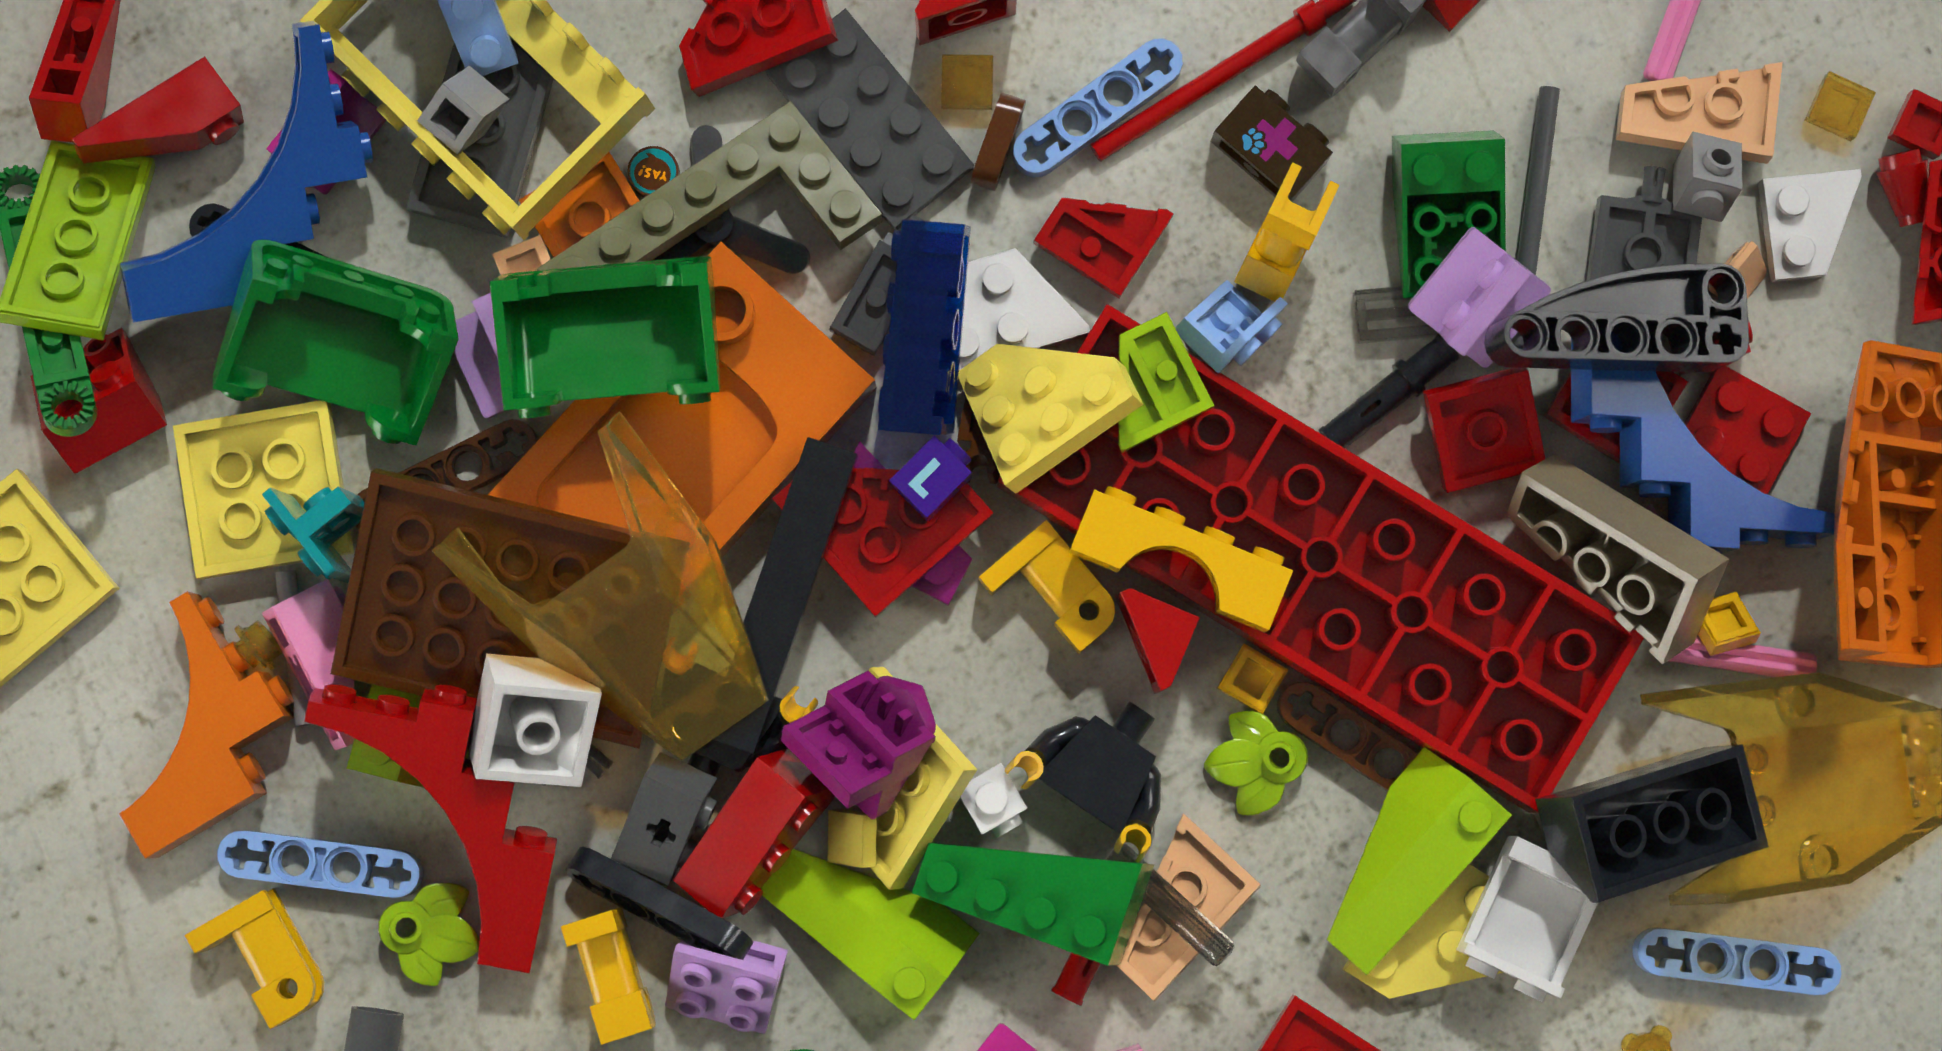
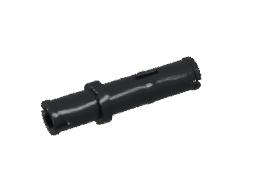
M1440 334L1436 335L1430 343L1426 344L1408 360L1399 359L1392 365L1393 372L1364 395L1360 396L1327 425L1322 426L1318 430L1319 433L1346 448L1412 395L1415 397L1422 395L1423 391L1426 390L1425 385L1445 370L1451 363L1460 359L1457 351L1448 345ZM1373 403L1378 405L1365 417L1360 416Z

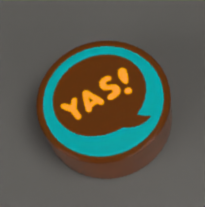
M648 146L640 149L632 156L628 164L627 173L633 189L645 198L678 176L680 168L675 157L668 150L659 146Z

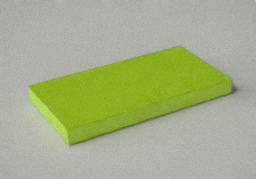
M51 140L0 297V323L104 340L122 281L120 263L127 262L156 169L154 158L142 156L83 164L77 155L74 144Z

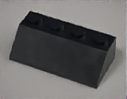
M1743 744L1703 747L1535 799L1548 851L1592 903H1599L1769 847Z

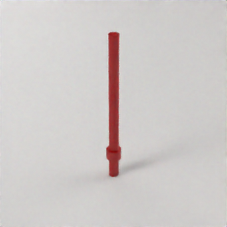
M1309 0L1293 10L1294 16L1091 143L1090 147L1100 162L1303 34L1310 37L1327 26V19L1357 0H1319L1316 3L1313 0Z

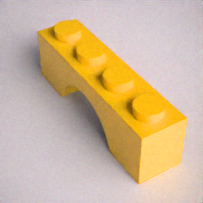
M1107 486L1105 493L1094 489L1070 548V554L1117 573L1130 560L1149 551L1170 550L1184 554L1199 564L1209 577L1215 595V613L1264 633L1270 630L1293 570L1282 566L1285 559L1283 556L1255 546L1253 553L1232 546L1235 537L1212 527L1206 526L1203 533L1183 526L1186 519L1184 516L1169 509L1156 506L1154 513L1136 507L1134 504L1137 498L1120 489Z

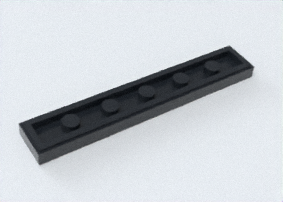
M807 437L704 737L756 754L859 456L857 453Z

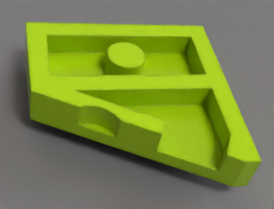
M1167 312L1119 335V362L1126 367L1143 403L1142 406L1119 421V448L1122 453L1214 407Z

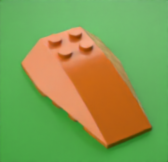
M1873 340L1863 342L1848 405L1840 451L1835 500L1834 587L1838 660L1905 668L1942 667V353Z

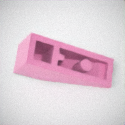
M328 579L262 612L308 700L315 688L324 689V686L328 684L343 685L354 689L353 679L330 674L346 596L338 586L333 588ZM323 727L334 750L347 747L354 742L355 738L345 733Z

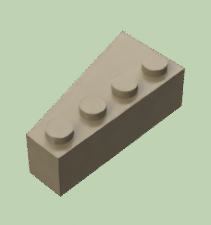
M1556 454L1523 471L1506 515L1554 561L1561 558L1575 572L1578 577L1576 582L1589 595L1596 592L1617 612L1614 619L1629 633L1636 630L1652 645L1649 652L1662 665L1694 644L1729 562V558Z

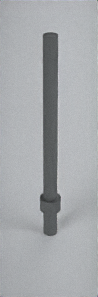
M1541 86L1539 88L1517 261L1535 275L1560 89L1553 86ZM1517 332L1511 341L1517 348L1523 350V338Z

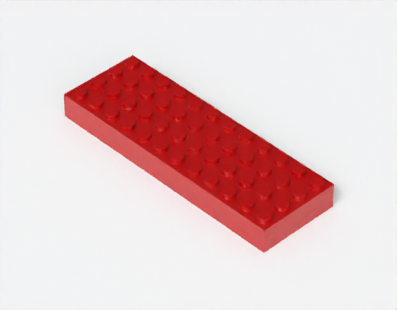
M1107 304L1077 353L1115 357L1119 361V335L1140 324ZM1190 354L1189 356L1214 404L1212 409L1123 453L1119 448L1118 422L1016 494L1004 485L1001 476L998 479L997 488L1076 535L1094 489L1105 493L1107 486H1111L1135 496L1137 499L1134 506L1154 513L1156 506L1184 516L1186 519L1183 526L1203 533L1205 527L1208 526L1235 537L1232 546L1253 553L1255 546L1283 556L1285 559L1282 566L1293 570L1270 630L1265 633L1215 613V595L1209 577L1199 564L1184 554L1170 550L1149 551L1133 558L1125 566L1422 748L1426 747L1459 771L1528 813H1539L1535 799L1552 794L1644 640L1636 630L1629 633L1615 620L1616 613L1222 373L1218 374L1212 367Z

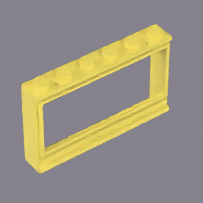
M319 0L300 19L301 22L314 21L320 24L321 32L329 31L333 44L334 58L337 57L348 68L341 76L363 98L372 91L383 102L376 110L398 132L405 125L418 136L411 145L433 166L441 159L452 169L453 172L446 179L468 200L477 194L488 205L482 214L503 235L512 228L525 240L529 236L528 233L644 116L647 118L655 109L647 95L639 87L635 88L624 78L620 70L606 56L603 58L587 42L575 26L570 22L566 23L552 9L547 0H496L509 36L600 123L585 141L518 206L463 151L457 155L422 126L417 120L423 112L339 31L368 0Z

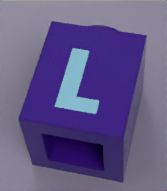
M934 435L889 481L891 486L929 522L972 478V472L966 467L972 459L951 438L943 444Z

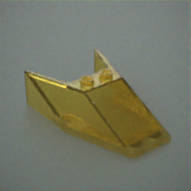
M619 411L597 432L630 531V541L626 547L554 598L544 599L535 604L529 603L500 583L458 527L450 532L431 551L539 659L599 687L602 692L600 699L602 705L677 758L684 760L768 701V697L716 540Z
M1820 672L1640 694L1641 705L1722 728L1727 732L1731 745L1743 744L1769 846L1718 863L1669 894L1670 906L1729 904L1851 884L1942 825V708Z

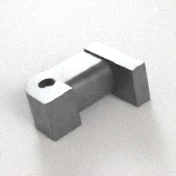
M1361 0L1331 29L1326 26L1299 52L1296 62L1332 98L1357 75L1359 69L1396 34L1400 35L1415 20L1426 0Z

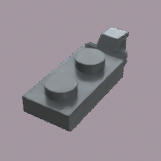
M912 214L899 237L888 232L883 241H878L829 328L830 332L875 356L915 286L918 277L925 268L924 263L929 255L919 248L930 230L929 223Z

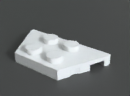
M1016 248L918 277L914 291L899 375L900 389L902 391L957 375L956 373L996 344L1044 349L1085 337L1089 334L1090 328L1083 318Z

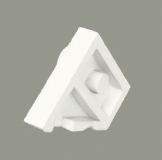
M1861 169L1766 178L1758 182L1770 283L1815 279L1827 275L1862 177Z

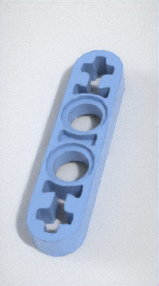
M1163 38L1146 42L1025 129L1016 138L1013 146V161L1017 169L1022 174L1032 178L1043 177L1051 173L1166 90L1178 79L1183 65L1182 54L1179 48L1172 41ZM1155 53L1159 58L1168 55L1171 58L1167 67L1169 73L1164 75L1160 70L1152 72L1144 80V84L1149 89L1143 91L1137 76L1128 69L1134 66L1137 75H1139L1149 67L1151 61L1150 54ZM1115 80L1126 82L1132 89V100L1124 106L1116 107L1110 105L1103 94V90L1108 83ZM1072 110L1084 111L1092 121L1091 129L1082 136L1068 134L1062 125L1063 117ZM1053 125L1057 138L1067 148L1061 151L1058 142H1055L1045 151V163L1040 164L1036 159L1029 162L1025 161L1024 157L1027 154L1026 143L1032 141L1035 146L1042 145L1051 136V133L1045 128Z
M246 830L234 831L226 835L220 842L217 850L218 862L221 868L228 875L244 879L397 898L406 897L414 893L421 886L424 878V870L420 859L413 853L398 849ZM243 839L248 840V849L267 852L269 851L268 841L275 842L269 856L271 873L264 872L267 861H246L244 869L240 868L239 859L231 857L232 848L242 846ZM293 845L302 847L309 856L307 869L298 876L288 874L284 870L281 860L284 851ZM343 852L354 854L359 859L361 866L358 877L348 883L340 881L333 872L334 860ZM371 854L378 855L375 863L377 867H394L398 859L403 860V869L411 871V879L402 881L399 889L394 888V880L392 878L374 876V887L367 886L372 873Z
M1657 927L1642 931L1636 937L1632 947L1633 958L1643 971L1664 977L1809 995H1825L1836 988L1842 975L1841 965L1835 955L1828 950L1811 946ZM1658 937H1662V944L1664 946L1684 950L1683 939H1689L1684 953L1686 971H1680L1683 960L1675 958H1661L1659 966H1655V959L1646 955L1647 945H1656ZM1707 943L1717 944L1724 953L1723 965L1714 973L1704 972L1697 963L1698 951ZM1765 949L1773 954L1776 960V968L1770 977L1760 980L1752 975L1749 969V961L1754 952ZM1788 951L1793 952L1790 961L1787 956ZM1814 956H1817L1818 965L1826 967L1825 977H1817L1813 986H1811V977L1788 973L1789 962L1811 965L1813 964ZM1787 974L1790 980L1789 984L1784 983Z

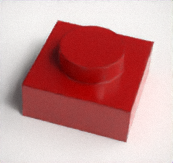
M1916 89L1910 91L1887 139L1911 150L1920 148L1921 155L1932 160L1938 158L1942 152V101Z

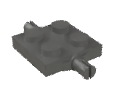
M1656 166L1644 167L1642 194L1639 196L1620 198L1601 195L1597 198L1586 281L1610 274L1648 267L1697 264L1702 217L1674 211L1673 203L1662 198L1665 168L1658 167L1655 170Z

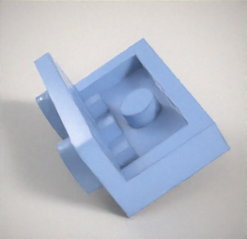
M1226 280L1184 317L1175 329L1186 347L1194 355L1201 357L1219 374L1233 360L1242 366L1260 346H1263L1282 326V323L1276 316L1288 303L1282 297H1279L1262 313L1237 288Z

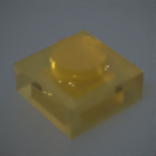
M942 54L941 109L992 110L993 55Z

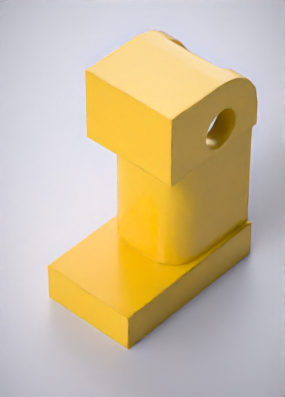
M1293 162L1234 280L1235 283L1274 302L1279 297L1284 298L1306 250L1309 251L1339 187V184L1330 181L1314 211L1307 210L1289 200L1288 195L1302 168Z
M1045 520L982 573L978 580L992 596L1018 573H1021L1059 617L1055 621L1054 626L1079 654L1100 637L1113 622L1115 615L1114 601L1109 592L1079 557L1069 553L1070 547L1052 525ZM1084 603L1093 604L1097 609V617L1089 621L1083 619L1079 614L1080 605Z
M275 888L268 892L266 890L260 891L184 935L194 954L208 951L227 939L234 938L261 989L252 993L251 996L269 1029L281 1026L311 1009L320 1001L324 993L325 982L322 972L316 961H314ZM290 979L297 983L298 990L296 995L292 994L289 990Z
M619 907L560 926L566 946L577 945L595 1003L590 1006V1010L601 1045L655 1027L656 1021L647 987L643 986L626 931L628 925L623 909Z

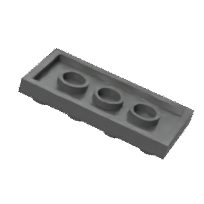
M845 8L832 18L838 41L772 67L766 73L788 102L791 101L875 204L891 228L896 231L908 222L912 214H918L973 170L974 164Z
M510 37L517 54L518 64L483 76L506 95L509 101L486 134L463 150V152L518 204L554 79ZM455 43L442 83L465 69ZM421 154L406 209L409 212L508 238L510 230L503 235L482 214L488 205L477 194L468 200L446 179L453 172L452 169L441 159L433 166Z

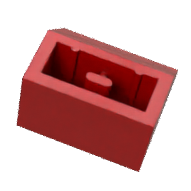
M122 327L108 335L105 334L104 340L91 339L83 348L97 406L96 421L85 433L73 437H64L53 433L47 428L40 410L33 375H31L41 431L74 474L167 426L161 399ZM76 400L63 401L55 408L54 414H57L59 418L61 416L64 417L65 420H67V417L73 419L74 415L77 414L79 416V412L83 411V404Z

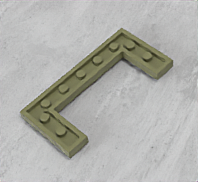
M790 101L537 268V270L651 261L779 175H781L840 250L882 223V213Z

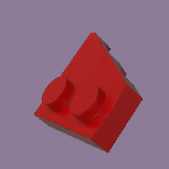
M1061 198L1035 237L1033 244L1120 299L1173 218L1174 213L1168 209L1158 208L1157 211L1128 208L1124 204L1105 203L1101 205L1089 203L1086 200Z

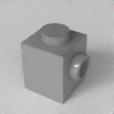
M469 65L442 83L417 121L458 155L486 134L509 101V98Z
M1692 131L1673 164V210L1722 222L1743 189L1742 143Z

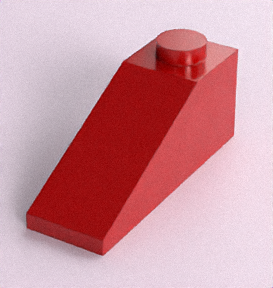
M63 0L29 95V101L41 139L73 143V137L100 121L106 102L121 0Z
M204 56L73 137L72 141L77 155L83 164L200 150L212 142L214 145H220L231 139L239 131V125L244 123L240 103Z

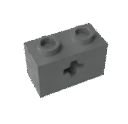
M660 752L642 779L611 859L669 885L678 868H682L699 843L692 839L697 827L705 830L712 817L718 801L710 798L717 778Z

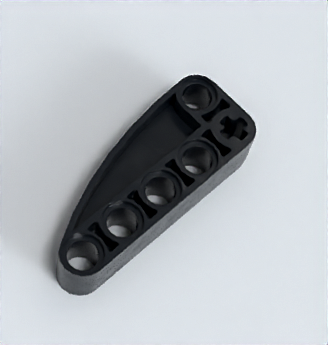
M1680 264L1648 267L1610 274L1578 283L1545 296L1498 321L1487 331L1484 345L1490 359L1497 365L1507 368L1711 372L1738 361L1745 355L1748 349L1749 328L1746 284L1741 273L1733 266L1726 264ZM1708 283L1712 285L1717 292V302L1714 301L1708 293ZM1511 328L1518 331L1522 336L1523 350L1517 348L1511 341ZM1561 330L1567 332L1572 338L1573 351L1567 349L1562 343ZM1611 331L1620 337L1623 345L1622 352L1618 351L1612 344ZM1661 333L1670 340L1672 346L1671 353L1662 346Z

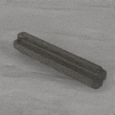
M1123 844L1119 854L1112 850L1106 860L1135 862L1138 854L1127 844ZM1142 859V861L1139 862L1148 864L1144 859ZM1153 869L1142 901L1211 965L1219 966L1232 953L1235 947L1234 942Z

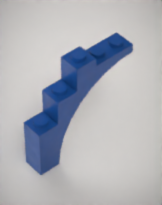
M314 21L292 24L295 70L290 107L278 143L257 180L228 212L199 234L160 253L120 263L129 314L133 323L233 306L243 268L253 241L271 240L287 244L314 239L312 225L320 224V216L315 194H306V187L367 178L365 164L373 163L368 132L360 133L359 126L353 121L336 122V116L343 115L344 113L339 85H330L326 64L335 62L334 50L329 31L321 32L320 24Z
M1611 331L1612 344L1618 351L1622 352L1623 345L1620 337ZM1571 338V351H1573V341H1572V338ZM1571 369V423L1590 424L1591 432H1620V487L1639 489L1640 497H1668V522L1721 554L1740 549V545L1768 544V538L1785 539V547L1813 548L1817 547V539L1834 535L1835 513L1798 507L1762 493L1722 466L1697 442L1674 411L1656 371Z

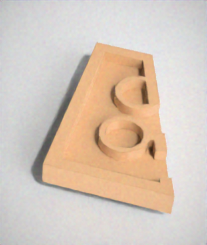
M1783 62L1766 64L1762 69L1739 72L1738 69L1719 71L1715 76L1688 79L1684 76L1625 85L1620 97L1616 140L1682 150L1692 131L1742 143V160L1768 164L1774 154Z
M1184 813L1167 853L1156 872V877L1143 906H1141L1137 914L1121 964L1116 965L1153 1001L1160 997L1261 887L1258 881Z

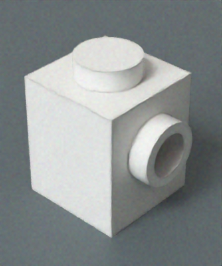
M1002 763L973 778L960 797L982 835L992 830L994 836L998 838L1023 823L1019 813L1026 810L1027 806L1011 778L1005 773Z

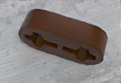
M1001 92L975 163L970 183L992 191L996 190L1017 133L1026 100Z

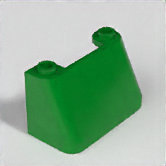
M271 240L253 241L243 268L213 373V389L220 390L231 399L248 401L250 398L262 396L266 385L364 412L367 425L372 429V433L376 438L390 444L404 442L417 446L459 340L453 304L443 294L418 284Z
M710 256L515 272L499 275L489 281L504 411L518 410L519 418H536L551 415L550 406L559 404L562 401L660 392L678 395L679 404H697L711 401L710 393L720 392L721 390L714 281Z

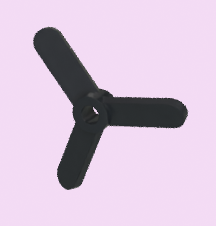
M703 125L693 132L690 138L692 166L723 146L721 134L714 127ZM728 209L715 218L723 220V226L719 231L708 232L707 223L653 259L699 257L710 248H715L722 242L733 251L784 272L796 274L808 267L810 253L803 244L735 217Z

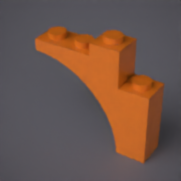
M188 591L169 602L178 619L189 659L190 688L185 722L178 743L158 778L130 807L119 813L145 859L163 856L267 794L261 784V781L266 779L261 765L252 753L248 752L244 755L242 748L294 718V714L288 706L294 700L279 675L272 678L269 672L256 671L247 676L245 670L250 668V664L239 645L234 641L229 644L219 628L220 625L224 624V619L215 603L209 597L203 599L201 595Z

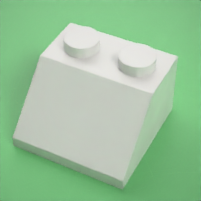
M486 653L468 742V751L475 778L581 787L602 695L601 689L539 658Z

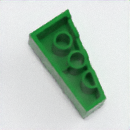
M929 843L912 893L1106 966L1121 964L1154 864Z

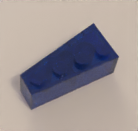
M902 219L901 231L894 230L891 259L893 262H897L895 283L890 282L887 294V312L891 314L889 334L885 335L883 345V365H885L883 386L879 395L878 430L930 435L954 433L971 226Z

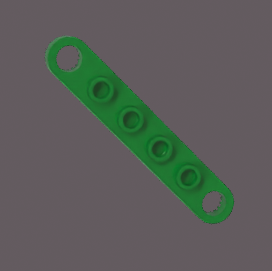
M13 165V168L10 169L5 167L3 168L4 171L0 172V232L9 269L40 177V173L38 174L33 167L29 169L26 165H23V167ZM25 184L33 188V193L28 194L29 198L23 197V201L20 198L17 201L14 198L9 200V197L5 196L7 190L14 185ZM22 326L45 425L53 433L64 437H73L85 433L96 421L97 406L81 337ZM66 400H76L83 404V411L79 412V416L77 414L74 415L73 419L67 417V420H65L62 416L59 418L57 414H54V411L61 402Z

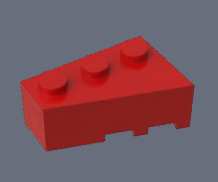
M789 749L757 757L673 881L709 912L723 919L737 913L742 915L748 913L763 894L761 887L786 862L792 849L832 802L835 795Z

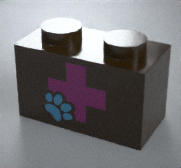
M1255 85L1215 129L1210 142L1274 197H1276L1292 162L1301 166L1302 168L1288 195L1289 200L1293 202L1327 164L1333 152L1327 147L1329 140L1319 129L1310 123L1302 126L1288 114L1290 107L1283 98L1269 89L1264 93Z

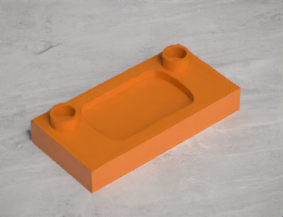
M722 242L708 255L712 260L720 392L710 393L711 401L697 404H679L678 395H669L667 392L574 400L488 494L687 543L672 612L773 502L772 498L793 480L807 437L827 443L877 388L876 381L871 375Z

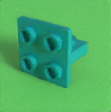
M271 487L262 493L263 497L270 504V507L265 510V514L283 535L290 533L300 542L303 548L297 553L309 570L317 577L322 574L328 580L333 578L349 583L351 568L332 544L361 521L365 504L363 499L359 495L341 487H337L333 491L326 487L309 498L303 505V509L292 495Z

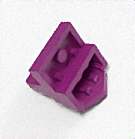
M866 671L828 690L825 705L783 726L781 741L847 809L857 805L870 819H876L889 810L908 777L915 772L930 745L935 742L936 723L922 685L891 676H882L877 679L871 672Z

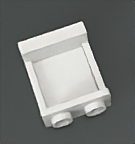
M1508 836L1456 950L1469 956L1465 966L1492 979H1495L1498 971L1517 979L1513 989L1538 1001L1543 1002L1547 993L1561 998L1565 991L1561 984L1598 903H1592L1548 850L1518 836Z

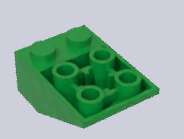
M1494 130L1393 135L1392 187L1401 290L1403 298H1412L1469 228L1475 227L1506 251L1505 138Z

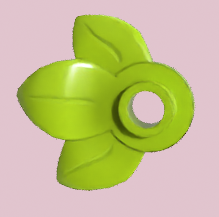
M1241 711L1230 714L1229 728L1233 739L1222 743L1209 754L1204 763V769L1217 781L1229 786L1238 787L1236 798L1238 814H1259L1277 805L1282 799L1286 783L1292 782L1302 775L1307 766L1308 752L1305 744L1298 736L1287 731H1278L1272 721L1264 714L1256 711ZM1276 748H1283L1288 752L1289 763L1287 766L1278 767L1274 764L1272 753Z
M453 883L426 885L416 894L412 901L395 902L388 906L381 914L378 922L379 937L388 949L398 953L402 972L413 982L421 985L437 986L442 976V962L455 963L464 961L479 951L480 939L477 933L464 919L457 917L468 898L469 891L465 887ZM402 918H410L415 924L414 932L408 937H400L396 933V924Z

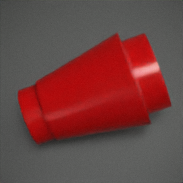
M1920 148L1878 158L1881 171L1876 172V175L1895 217L1898 218L1899 227L1922 223L1928 180V159L1922 160Z

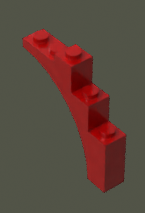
M328 684L324 686V689L315 688L308 700L304 722L345 733L383 752L414 776L448 816L465 846L477 883L481 918L477 964L530 974L557 838L548 837V833L545 830L533 826H518L516 830L506 829L515 782L475 778L471 760L465 758L477 698L468 697L466 690L456 686L436 685L435 690L424 689L419 708L409 706V700L394 695H379L377 700L356 696V690L343 685Z

